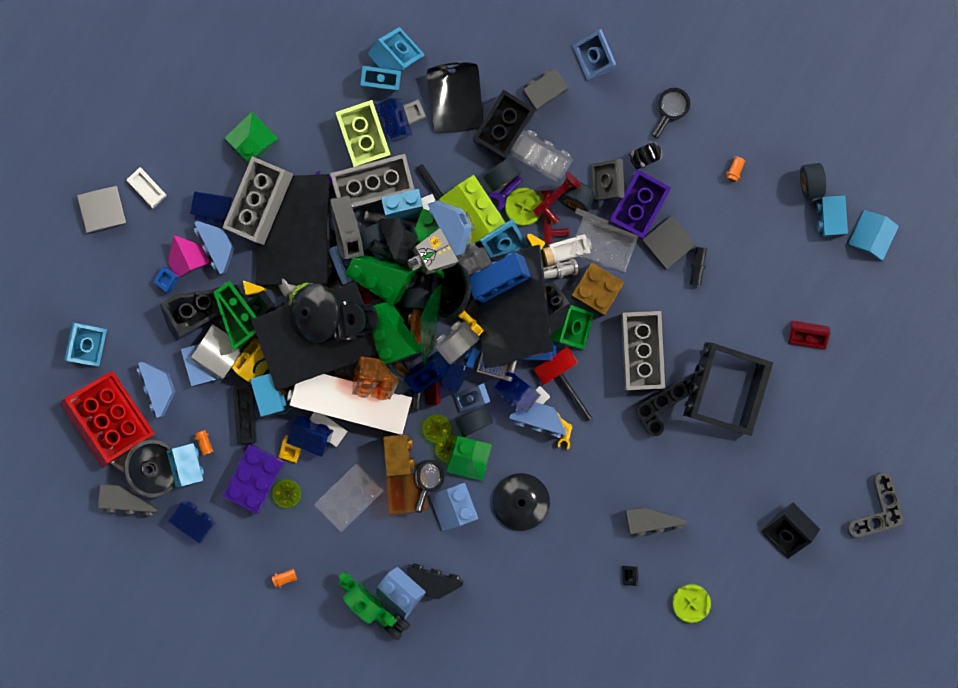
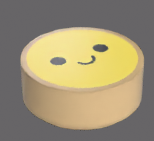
M542 248L545 265L547 267L553 266L555 260L551 248Z

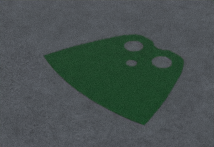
M441 285L432 293L420 319L424 365L434 347ZM433 335V344L431 346V338ZM426 346H428L427 355L425 357V349Z

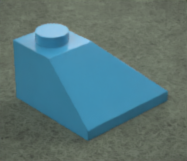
M400 27L378 39L367 53L380 68L403 70L425 56Z

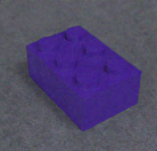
M637 169L624 192V198L620 199L609 223L643 240L671 187Z
M253 444L248 445L223 497L256 514L260 513L286 461Z

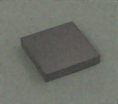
M623 159L592 163V185L595 192L593 202L624 198Z
M670 216L642 240L665 269H668L696 245L673 216Z

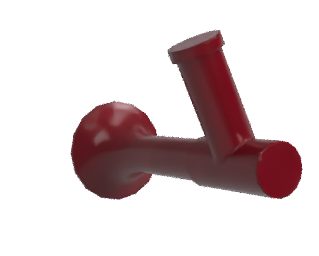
M566 172L564 183L533 209L534 214L540 216L544 213L555 225L560 219L548 207L569 188L580 187L576 177L570 172Z
M539 190L537 192L541 195L543 201L555 190ZM543 213L544 243H553L552 237L569 236V228L552 229L551 221Z

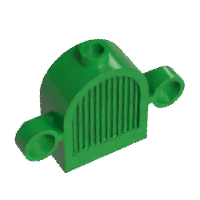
M343 570L338 577L340 578L339 585L346 591V594L342 597L344 602L368 624H371L376 619L383 627L388 625L392 627L397 620L385 610L386 606L359 581L356 582Z

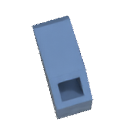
M441 201L429 203L430 215L436 220L438 229L441 228L455 256L465 253L472 226L464 210Z
M199 221L194 222L196 225L194 231L199 239L202 238L205 243L202 247L206 255H211L214 261L211 263L216 273L219 272L221 275L226 274L235 249L227 232L224 229Z
M146 362L138 363L139 368H137L139 377L144 379L146 386H143L146 396L150 397L152 403L150 404L151 412L157 418L163 417L176 392L170 374Z
M533 402L514 412L509 417V419L514 420L513 424L524 427L526 423L532 425L531 429L542 432L543 429L550 431V435L561 438L562 434L567 435V430L555 408Z

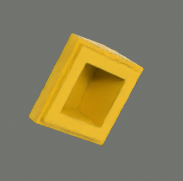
M532 234L527 235L530 245L535 246L539 244L542 250L545 245L544 241Z
M243 281L245 294L248 296L257 295L262 290L265 293L267 291L264 287Z
M286 435L281 445L279 458L297 463L303 440Z

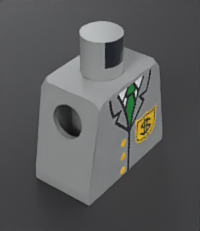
M441 228L419 243L413 249L415 257L407 261L412 271L422 267L425 274L452 267L458 262Z

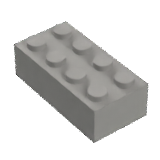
M405 154L330 173L336 197L349 196L353 210L381 203L382 197L415 190Z
M252 156L222 228L264 245L293 173Z
M661 311L621 313L624 389L665 388Z

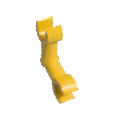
M465 310L459 315L478 336L481 335L484 330L477 324L476 320L471 318Z
M560 418L567 430V435L562 434L558 447H560L562 441H566L568 443V450L570 447L569 438L572 425Z

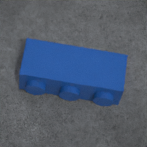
M516 252L509 253L502 260L489 264V267L474 272L470 276L473 298L483 303L530 278L531 275L524 256Z

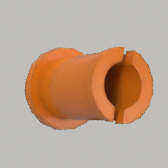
M734 157L730 170L726 172V179L732 182L740 180V173L746 161L740 157Z
M206 430L195 433L194 438L198 442L202 456L214 451L207 436L209 433H206Z
M293 568L278 575L275 573V576H272L275 588L278 586L281 588V585L297 580V576Z

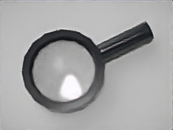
M677 87L669 88L660 95L658 110L662 118L652 133L654 137L659 138L669 120H679L688 113L690 98L684 90Z
M435 460L421 461L414 470V482L417 488L421 490L415 512L422 513L428 492L437 491L444 482V470L441 464Z

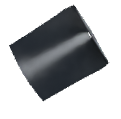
M454 62L429 68L427 70V83L434 131L460 132L480 127L484 120L478 65L470 62ZM455 69V72L450 73L448 70Z

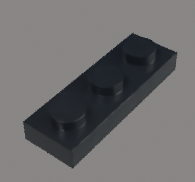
M252 385L233 386L237 444L257 443Z

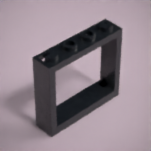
M705 342L703 350H700L701 357L695 367V377L689 387L690 394L688 401L684 404L686 407L683 416L752 436L774 362L715 343ZM716 351L757 364L739 426L698 414Z

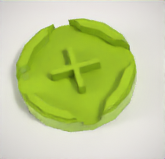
M518 188L512 191L505 203V211L509 220L513 219L515 224L520 226H528L535 223L540 216H536L533 209L542 202V199L538 193L529 188Z
M687 584L675 592L672 605L674 612L681 620L695 623L708 615L711 608V600L706 590L701 586Z

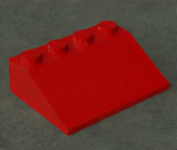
M113 371L64 398L60 404L102 469L124 456L136 444L146 441L155 435Z

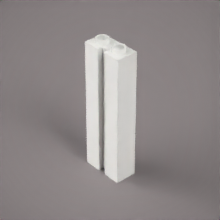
M322 374L295 384L293 390L289 389L286 401H290L289 406L402 435L412 397L401 394L397 395L386 390Z

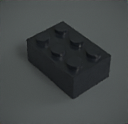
M502 90L474 135L473 142L503 161L506 160L534 116L536 109L507 91Z

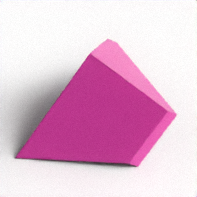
M174 235L168 263L172 271L180 278L211 263L202 245Z

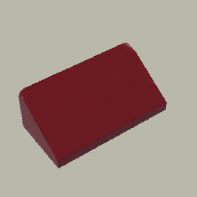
M792 321L788 343L826 349L830 337V328L824 325Z
M425 366V403L427 405L439 404V367Z

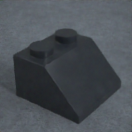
M792 502L781 510L762 529L761 533L789 559L812 543L820 528Z

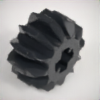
M653 141L631 151L629 156L635 169H640L662 159L663 154L658 143Z

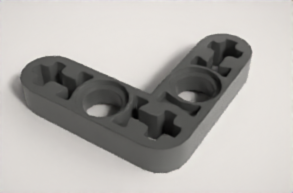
M880 472L874 476L873 480L882 512L851 520L847 525V531L850 535L862 537L897 527L903 522V515L893 479L888 473ZM881 476L887 478L888 481L885 482V486L887 489L890 488L891 491L881 493V490H885L883 484H879ZM887 494H891L893 497V502L890 505H886L883 501L884 496ZM896 507V509H892L893 514L898 515V518L895 519V523L893 521H889V518L892 517L891 511H886V508ZM873 518H878L880 521V525L876 529L870 526V521ZM855 523L859 526L866 523L868 531H866V528H861L858 530L859 533L852 531V528L855 527Z

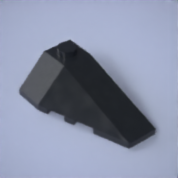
M233 285V286L236 288V290L239 292V294L241 295V297L244 299V301L246 302V300H245V298L243 297L242 293L240 292L238 286H237V285ZM218 288L176 294L160 303L166 324L176 341L221 316L214 291Z

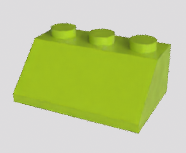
M474 175L458 184L439 199L441 202L464 210L472 226L467 242L469 247L480 242V239L505 224L500 213Z

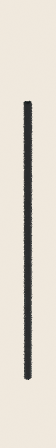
M421 164L417 167V170L439 201L444 195L424 165ZM477 244L470 247L478 261L486 259ZM564 374L559 375L557 379L585 421L587 422L593 417Z

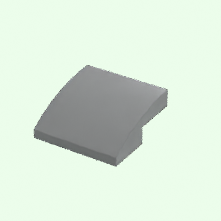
M117 186L77 195L86 233L126 224Z
M212 324L190 359L222 380L239 356L243 346L234 352L228 334Z

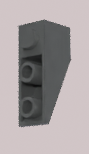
M349 196L330 199L339 256L344 259L363 256L361 235Z
M100 485L98 508H104V512H115L116 509H120L126 514H135V511H142V515H154V512L160 511L159 507L124 485Z
M644 506L625 510L628 531L630 534H634V537L645 535V531L653 530V533L663 532L664 528L672 527V530L683 528V524H688L685 519Z

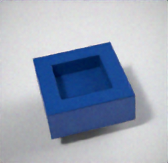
M163 266L153 282L165 292L171 293L180 277L168 267Z
M475 348L472 351L468 350L464 359L467 362L466 366L473 369L481 352L480 350Z

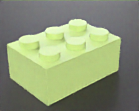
M372 100L336 112L354 167L391 157Z

